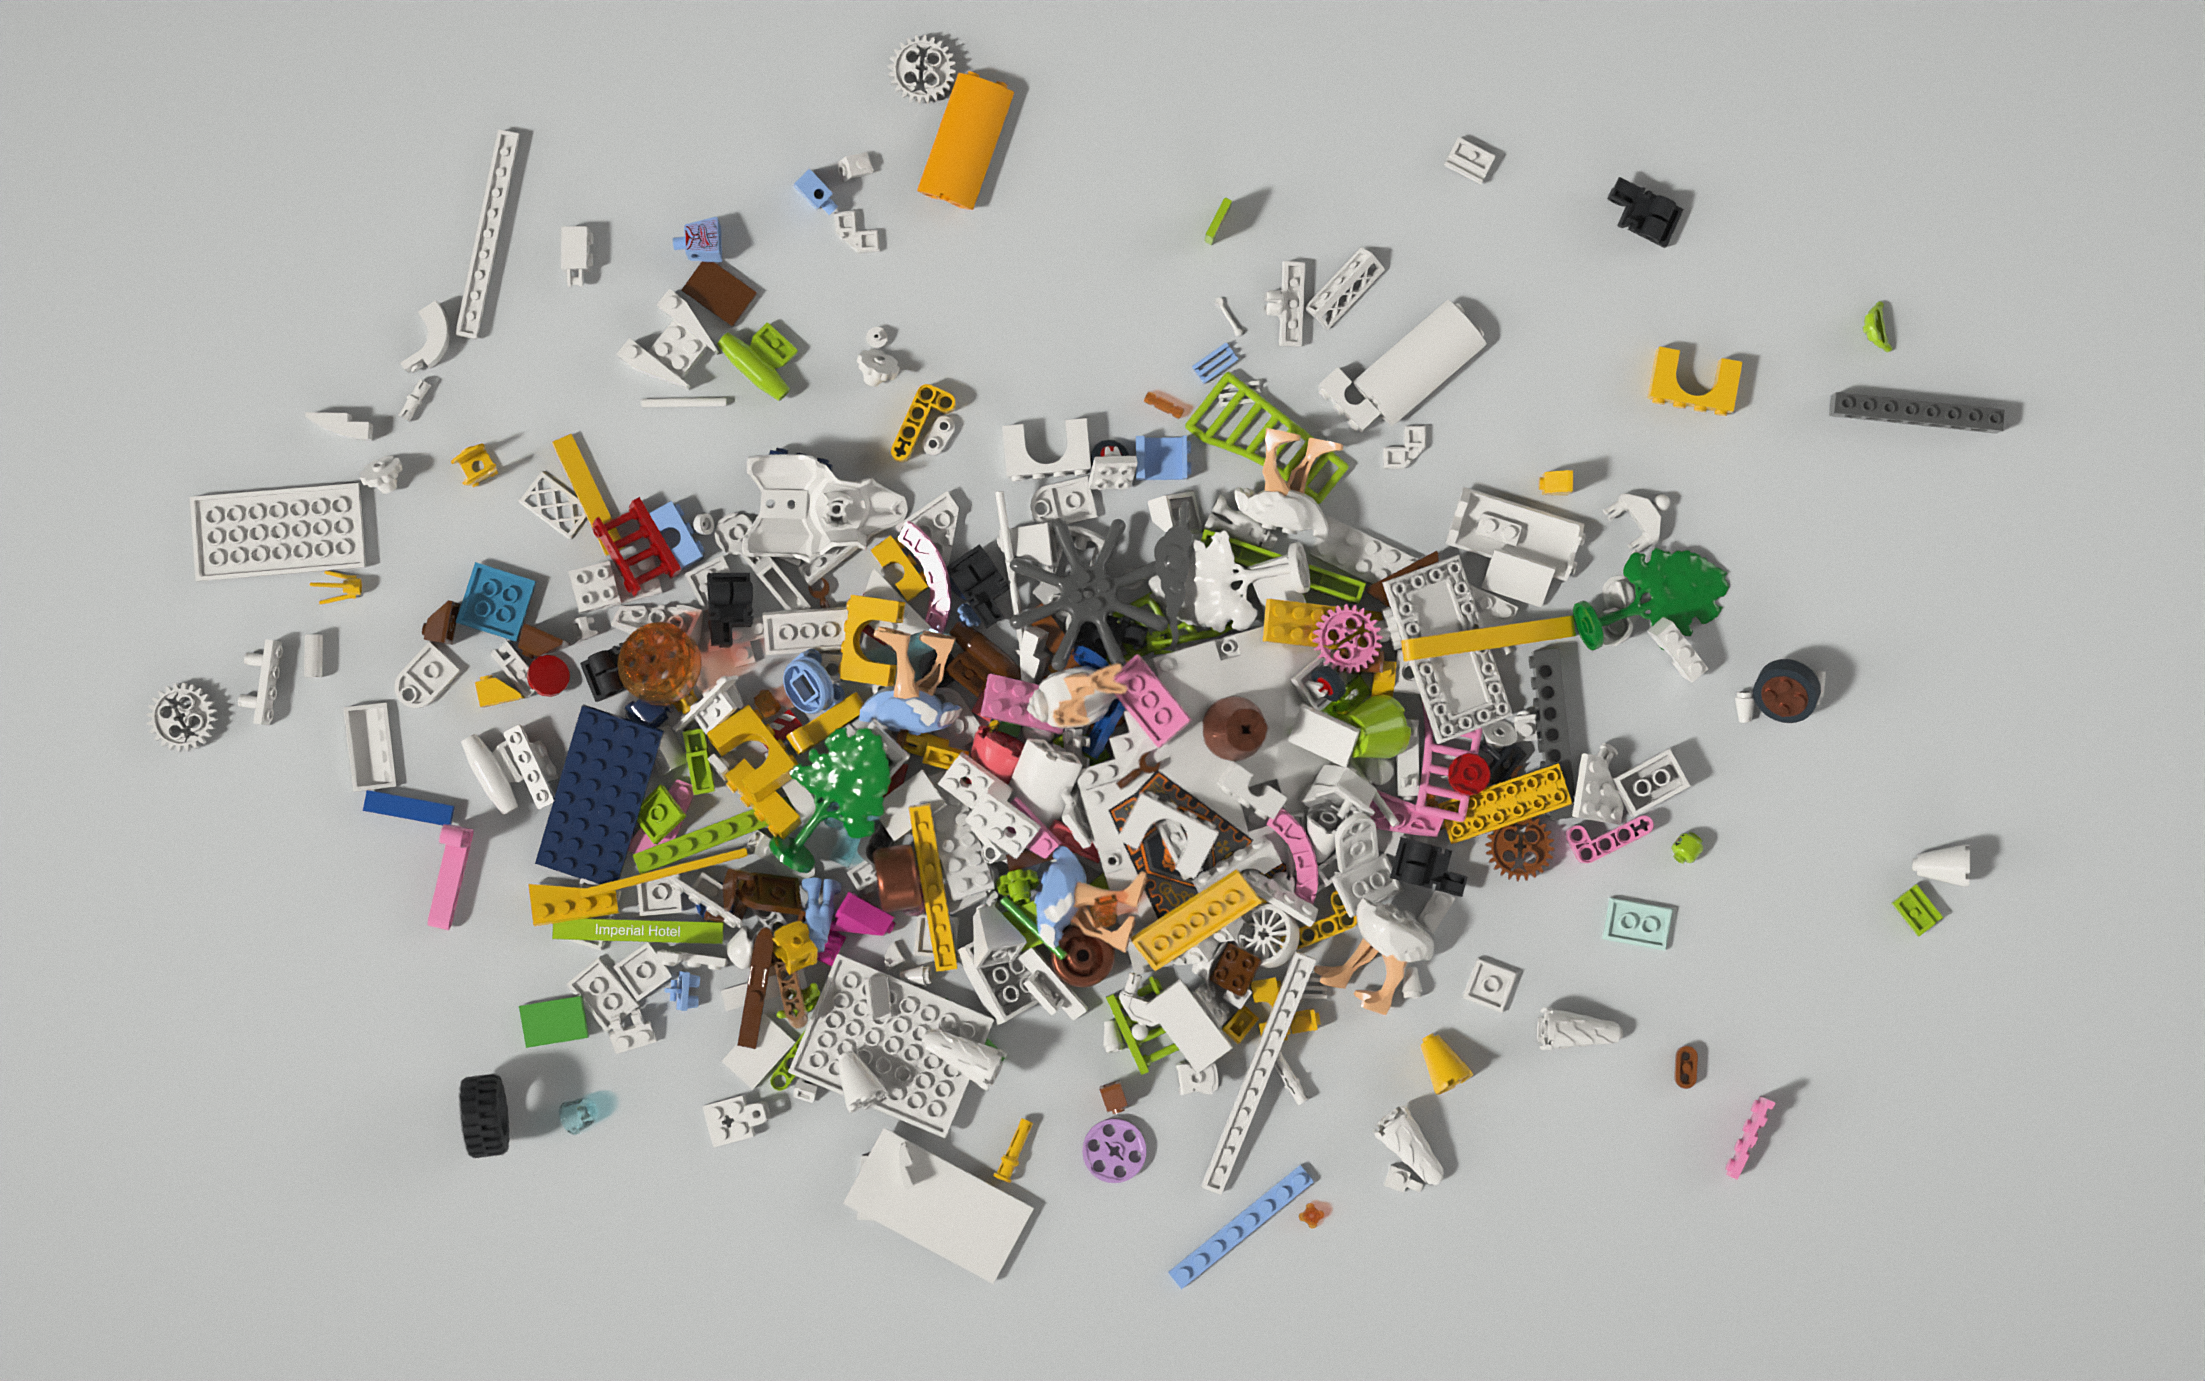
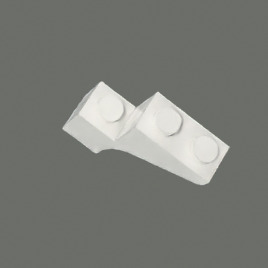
M1240 916L1172 961L1177 966L1209 962L1218 943L1236 940L1245 921Z

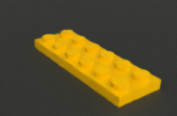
M1266 599L1263 641L1316 648L1319 644L1312 642L1313 639L1318 638V635H1315L1313 631L1320 630L1316 623H1324L1321 616L1326 615L1329 617L1327 613L1329 609L1335 613V606ZM1364 610L1363 615L1372 614L1369 619L1370 621L1377 620L1378 622L1383 620L1381 612ZM1348 619L1346 620V627L1350 630L1357 629V631L1348 637L1345 636L1337 644H1335L1338 639L1337 633L1329 631L1328 637L1334 642L1331 646L1324 645V647L1332 650L1346 651V649H1338V647L1360 634L1357 643L1360 647L1365 648L1367 642L1361 636L1365 632L1370 633V631L1364 629V620L1359 628H1355L1354 621Z
M1235 869L1133 935L1130 939L1154 971H1157L1262 902L1239 870Z

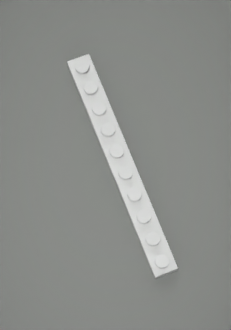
M499 129L497 132L457 323L456 336L478 339L520 138L519 133Z

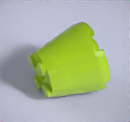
M1384 694L1373 696L1341 717L1340 721L1360 729L1351 757L1387 759L1405 751L1410 741L1411 728L1407 727L1403 714L1405 709L1396 699Z

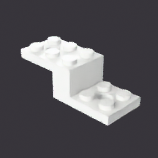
M963 752L960 753L938 783L939 786L972 809L965 819L966 823L1016 859L1041 828L1039 824L1007 802V799L1014 790ZM962 777L970 778L972 784H966ZM1007 827H1013L1016 830V833L1012 834L1008 832Z

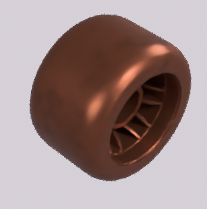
M898 845L877 849L873 857L882 909L886 912H893L920 906L919 884H921L919 867L915 864L912 846Z
M1070 925L1062 930L1063 935L1062 939L1059 940L1058 946L1067 953V956L1061 960L1051 951V962L1056 974L1064 982L1075 987H1090L1100 983L1109 975L1115 961L1114 947L1100 938L1085 935L1077 926ZM1081 949L1087 950L1089 953L1088 960H1078L1077 952Z

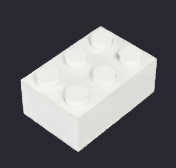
M1666 749L1612 778L1630 817H1634L1690 787L1670 749Z

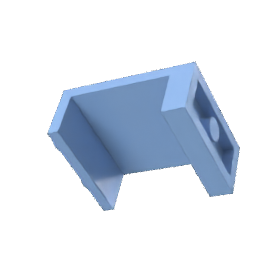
M1187 435L1172 438H1144V436H1136V457L1138 462L1136 480H1187V475L1191 474V462H1187V453H1191V441H1187Z

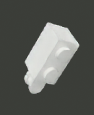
M587 226L561 227V269L567 272L568 287H572V285L583 287L584 272H590V266H593V254L590 253V245H593V233L590 232ZM572 272H579V276H572Z

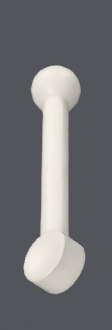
M1217 298L1215 300L1216 306L1221 308L1235 330V335L1241 336L1243 333L1242 329L1237 327L1223 305V299Z

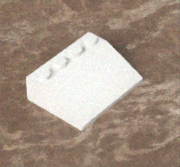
M973 941L955 952L989 1017L995 1019L993 1022L994 1026L1006 1022L1039 1003L1024 985V982L1032 973L1018 957L1026 950L1019 952L1012 962L975 969Z

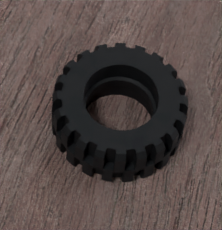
M497 1074L465 1077L461 1081L459 1093L461 1128L466 1151L473 1158L504 1155L509 1149L508 1106L502 1079Z

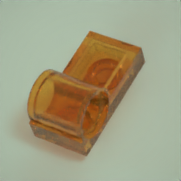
M1116 894L1095 898L1094 906L1090 905L1095 928H1106L1116 924L1118 904Z

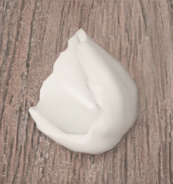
M1612 607L1610 609H1607L1603 611L1602 614L1598 615V617L1620 610V608ZM1629 617L1602 627L1604 633L1603 645L1617 646L1628 639L1633 630V624Z
M743 926L732 937L727 947V954L730 960L740 969L751 967L754 950L752 938L754 933L748 926Z

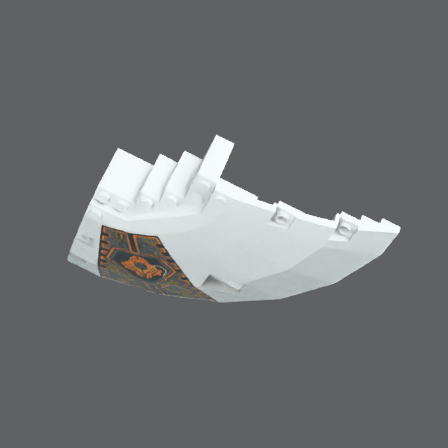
M1263 626L1145 661L1192 721L1164 746L1158 748L1129 711H1125L1124 717L1129 733L1109 739L1115 759L1081 769L1077 776L1078 786L1109 890L1123 891L1131 885L1141 871L1147 872L1146 877H1148L1137 908L1120 902H1113L1120 926L1123 925L1129 916L1135 917L1134 921H1136L1132 936L1198 894L1192 881L1194 878L1190 877L1183 880L1180 872L1175 869V863L1155 825L1156 822L1150 825L1138 849L1118 840V835L1141 791L1144 793L1150 791L1158 795L1157 800L1163 803L1166 800L1178 806L1177 810L1183 813L1187 810L1197 816L1196 820L1202 823L1207 820L1216 825L1215 829L1218 830V835L1201 866L1203 870L1196 875L1195 879L1200 873L1212 869L1218 862L1228 859L1237 850L1244 849L1253 840L1263 836L1272 842L1282 863L1265 874L1259 870L1256 871L1268 879L1273 878L1275 873L1286 872L1284 840L1274 829L1267 825L1269 818L1267 817L1264 820L1254 813L1256 811L1255 808L1252 806L1247 808L1238 802L1239 797L1234 794L1229 796L1220 790L1222 786L1217 781L1230 761L1215 756L1207 748L1203 737L1202 721L1208 708L1216 701L1226 697L1248 699L1261 710L1268 725L1267 735L1263 744L1249 758L1232 762L1237 763L1253 774L1248 783V789L1251 794H1257L1264 785H1268L1287 797L1282 808L1288 813L1299 810L1304 811L1307 834V814L1309 809L1298 800L1307 784L1314 782L1324 764H1337L1288 741L1299 707L1302 703L1306 704L1291 679L1321 654V651H1314L1315 647L1264 642ZM1225 644H1230L1232 649L1231 651L1226 652L1224 651L1223 646ZM1330 649L1331 658L1333 656V653L1337 650ZM1338 673L1346 687L1345 695L1335 702L1332 701L1321 710V712L1338 720L1348 714L1346 673ZM1150 752L1145 758L1147 766L1155 767L1160 761V767L1156 772L1145 773L1142 771L1139 777L1122 790L1116 785L1119 780L1132 770L1139 768V758L1142 754ZM1181 825V827H1182V829H1183V831H1184V833H1185V835H1186V837H1187L1186 830H1185L1184 827ZM1110 857L1116 858L1115 865L1108 863ZM1130 939L1127 950L1134 973H1136L1135 976L1153 971L1154 969ZM1171 961L1163 967L1174 965L1175 963Z

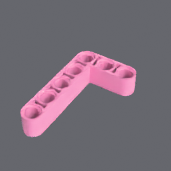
M444 824L442 827L439 842L446 844L428 917V926L448 931L452 926L473 839V829L453 824Z

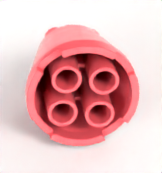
M979 726L974 736L970 758L1009 785L1025 743L1007 733L991 732L990 727ZM966 777L965 783L972 784L970 778Z

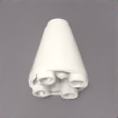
M853 1050L847 1051L838 1057V1068L845 1103L849 1113H853L862 1107L864 1110L870 1109L875 1106L874 1101L883 1099L888 1095L885 1086L860 1057L854 1054Z

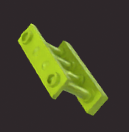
M1148 977L1151 984L1138 989V996L1143 997L1154 991L1156 996L1160 994L1159 991L1163 990L1158 978ZM1114 993L1106 996L1141 1075L1149 1072L1148 1067L1151 1066L1150 1063L1179 1050L1176 1044L1173 1043L1150 1055H1142L1139 1047L1143 1043L1166 1033L1162 1026L1148 1031V1035L1144 1040L1135 1039L1130 1028L1137 1021L1131 1020L1128 1015L1124 1017L1121 1011L1124 1007L1119 996L1115 997Z

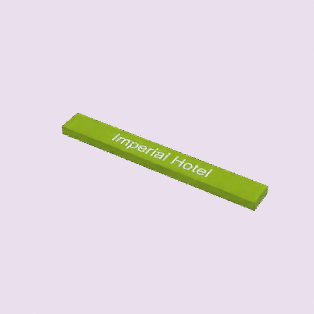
M579 919L554 923L552 939L723 944L724 923Z

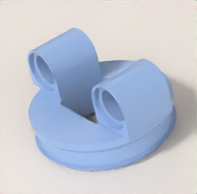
M808 649L792 660L786 666L783 675V684L788 698L795 707L808 714H817L822 710L826 712L840 703L845 697L843 688L837 684H832L829 674L821 665V654L815 649ZM805 676L816 694L813 696L810 694L801 677Z

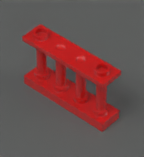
M640 497L632 500L629 512L604 524L600 517L595 518L592 524L593 533L597 538L601 539L624 579L626 590L629 593L631 592L634 597L638 596L641 591L639 585L663 573L668 574L670 579L678 576L681 567ZM632 519L638 522L639 530L615 542L608 533L609 530ZM642 537L647 538L650 548L624 560L618 549ZM653 555L659 558L660 566L636 578L629 569V567Z

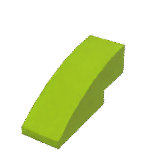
M701 727L684 730L682 733L693 793L698 795L714 792L713 771L708 761L710 752L707 736Z

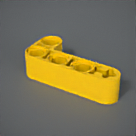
M923 384L918 388L891 447V455L894 460L903 463L910 458L932 409L944 414H949L955 410L956 401L953 395L930 384ZM928 389L933 392V396L929 400L921 397L924 390ZM944 398H949L952 401V405L949 408L941 407L940 403ZM922 409L924 416L920 419H915L912 415L914 410ZM907 428H913L915 435L912 438H906L904 431ZM900 439L911 445L908 446L906 444L904 447L906 454L898 457L896 450L902 448L903 443L900 442Z
M855 692L805 726L794 730L786 738L796 753L801 755L826 739L836 729L844 727L859 717L860 709L864 702L859 694Z
M1337 890L1332 892L1329 899L1334 914L1314 921L1311 927L1307 925L1299 927V940L1302 944L1298 945L1296 950L1355 927L1357 924L1356 915L1353 916V922L1350 925H1344L1342 922V916L1347 911L1344 905L1338 906L1334 902V897L1338 894ZM1326 921H1330L1333 924V930L1330 933H1325L1322 930V925ZM1305 929H1311L1314 933L1310 941H1305L1302 937ZM1280 936V941L1284 943L1286 936Z

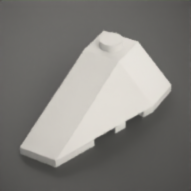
M658 605V607L645 608L644 606H619L611 626L671 652L692 658L701 639L703 611L686 605H677L676 607Z

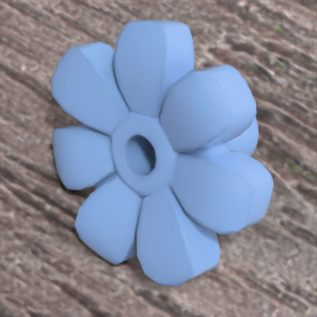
M963 603L957 609V612L961 614L958 621L963 622L968 627L973 625L977 627L981 623L977 614L967 603Z

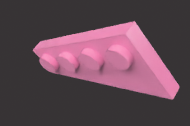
M677 779L668 792L683 812L687 814L694 797L691 784ZM684 819L657 845L675 839ZM640 828L631 840L628 851L636 854L657 845L653 844L644 830Z
M1377 790L1400 823L1396 827H1392L1372 800L1369 808L1375 811V813L1369 817L1375 822L1376 829L1437 838L1444 818L1418 813L1415 810L1416 805Z
M1759 1097L1758 1100L1755 1099L1751 1107L1753 1112L1750 1120L1747 1119L1743 1125L1742 1131L1745 1132L1742 1139H1738L1735 1144V1155L1733 1159L1730 1158L1727 1162L1726 1175L1738 1180L1750 1156V1152L1747 1150L1748 1148H1753L1758 1140L1757 1130L1762 1126L1764 1127L1768 1119L1766 1117L1767 1109H1773L1775 1102L1763 1097Z

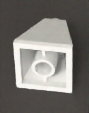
M982 904L976 908V913L973 916L975 969L1014 961L1026 944V939L994 905Z

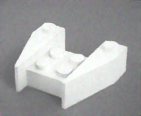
M669 289L657 303V306L673 319L670 325L648 352L629 338L617 355L638 372L690 390L691 387L683 381L685 376L708 348L717 355L719 351L687 302Z

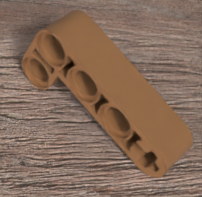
M773 953L769 977L777 975L785 1015L790 1025L796 1029L802 1028L808 1022V1015L798 971L790 974L792 977L789 980H784L786 976H789L785 963L780 961L781 958L778 959ZM797 994L795 998L788 999L790 995ZM794 1009H797L798 1011L797 1017L795 1015Z

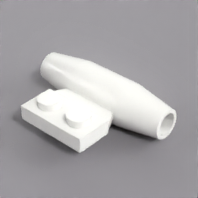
M477 734L464 739L461 743L469 765L486 795L503 815L517 809L518 804L510 783L521 782L524 778L507 740L499 744L492 753Z

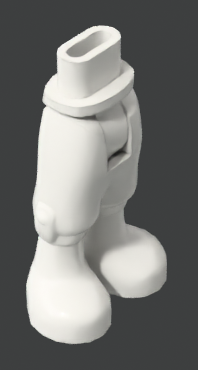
M1219 495L1211 512L1231 520L1233 524H1228L1210 513L1202 530H1217L1221 532L1224 530L1230 538L1272 551L1278 537L1271 534V530L1262 528L1260 523L1243 512L1232 510L1227 506L1226 498Z

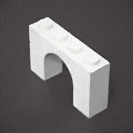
M1087 419L1065 420L1067 449L1061 459L1051 464L1038 463L1029 456L1025 446L1023 424L1002 426L1007 479L1012 478V482L1024 481V477L1033 476V480L1045 479V475L1054 474V478L1066 477V473L1075 472V476L1087 475V471H1091Z
M1141 791L1118 835V840L1138 849L1146 831L1154 822L1160 819H1172L1179 822L1186 830L1187 843L1175 865V869L1195 879L1218 835V830L1215 829L1216 825L1207 820L1202 823L1196 820L1197 816L1187 810L1183 813L1177 810L1178 806L1167 800L1163 803L1157 800L1158 795L1150 791L1146 793Z

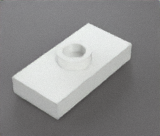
M1041 582L1032 592L1044 605L1057 601L1061 595L1057 587ZM1060 611L1054 615L1063 622L1069 613Z

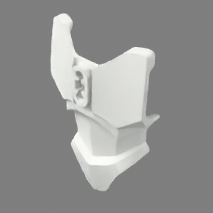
M802 454L749 456L747 458V473L761 491L759 515L743 536L742 553L750 557H793L811 562L833 546L857 545L859 548L867 550V540L870 537L904 521L908 511L907 503L904 496L882 486L871 477L862 479L859 482L836 478L825 464L819 463L814 456ZM769 499L775 502L771 506L766 505ZM794 500V505L788 506V501Z

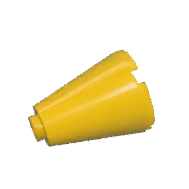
M1432 1033L1422 1039L1423 1043L1420 1046L1434 1092L1437 1095L1455 1088L1457 1084H1462L1473 1076L1471 1069L1439 1035L1434 1036Z

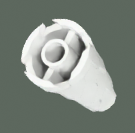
M1543 1007L1540 1013H1545L1544 1017H1538L1537 1039L1538 1043L1544 1044L1539 1047L1541 1050L1613 1044L1623 1037V1028L1619 1027V1024L1615 1021L1596 1019L1586 1015L1554 1010Z
M940 1029L927 1030L922 1038V1042L925 1043L924 1047L928 1051L945 1060L967 1078L980 1085V1088L987 1091L990 1089L988 1084H994L1004 1062L1000 1061L1001 1058H1006L1007 1052L1000 1048L996 1049L960 1036L957 1037Z
M1405 1105L1400 1106L1401 1112H1398L1395 1108L1376 1124L1379 1130L1377 1131L1373 1128V1134L1390 1150L1395 1152L1404 1163L1408 1164L1424 1182L1437 1185L1444 1179L1442 1176L1444 1173L1443 1167L1433 1154L1418 1124L1411 1116L1410 1110Z

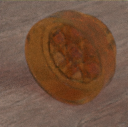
M666 622L649 623L635 630L624 642L618 658V672L624 687L643 702L657 706L669 705L684 698L697 683L702 665L700 650L694 639L679 627ZM664 635L662 642L658 643L659 637ZM644 640L643 645L638 648V644ZM676 651V655L670 659V654ZM656 655L654 662L650 663V658ZM636 659L635 665L630 667L631 661ZM668 670V675L662 679V674ZM648 675V679L642 683V678Z

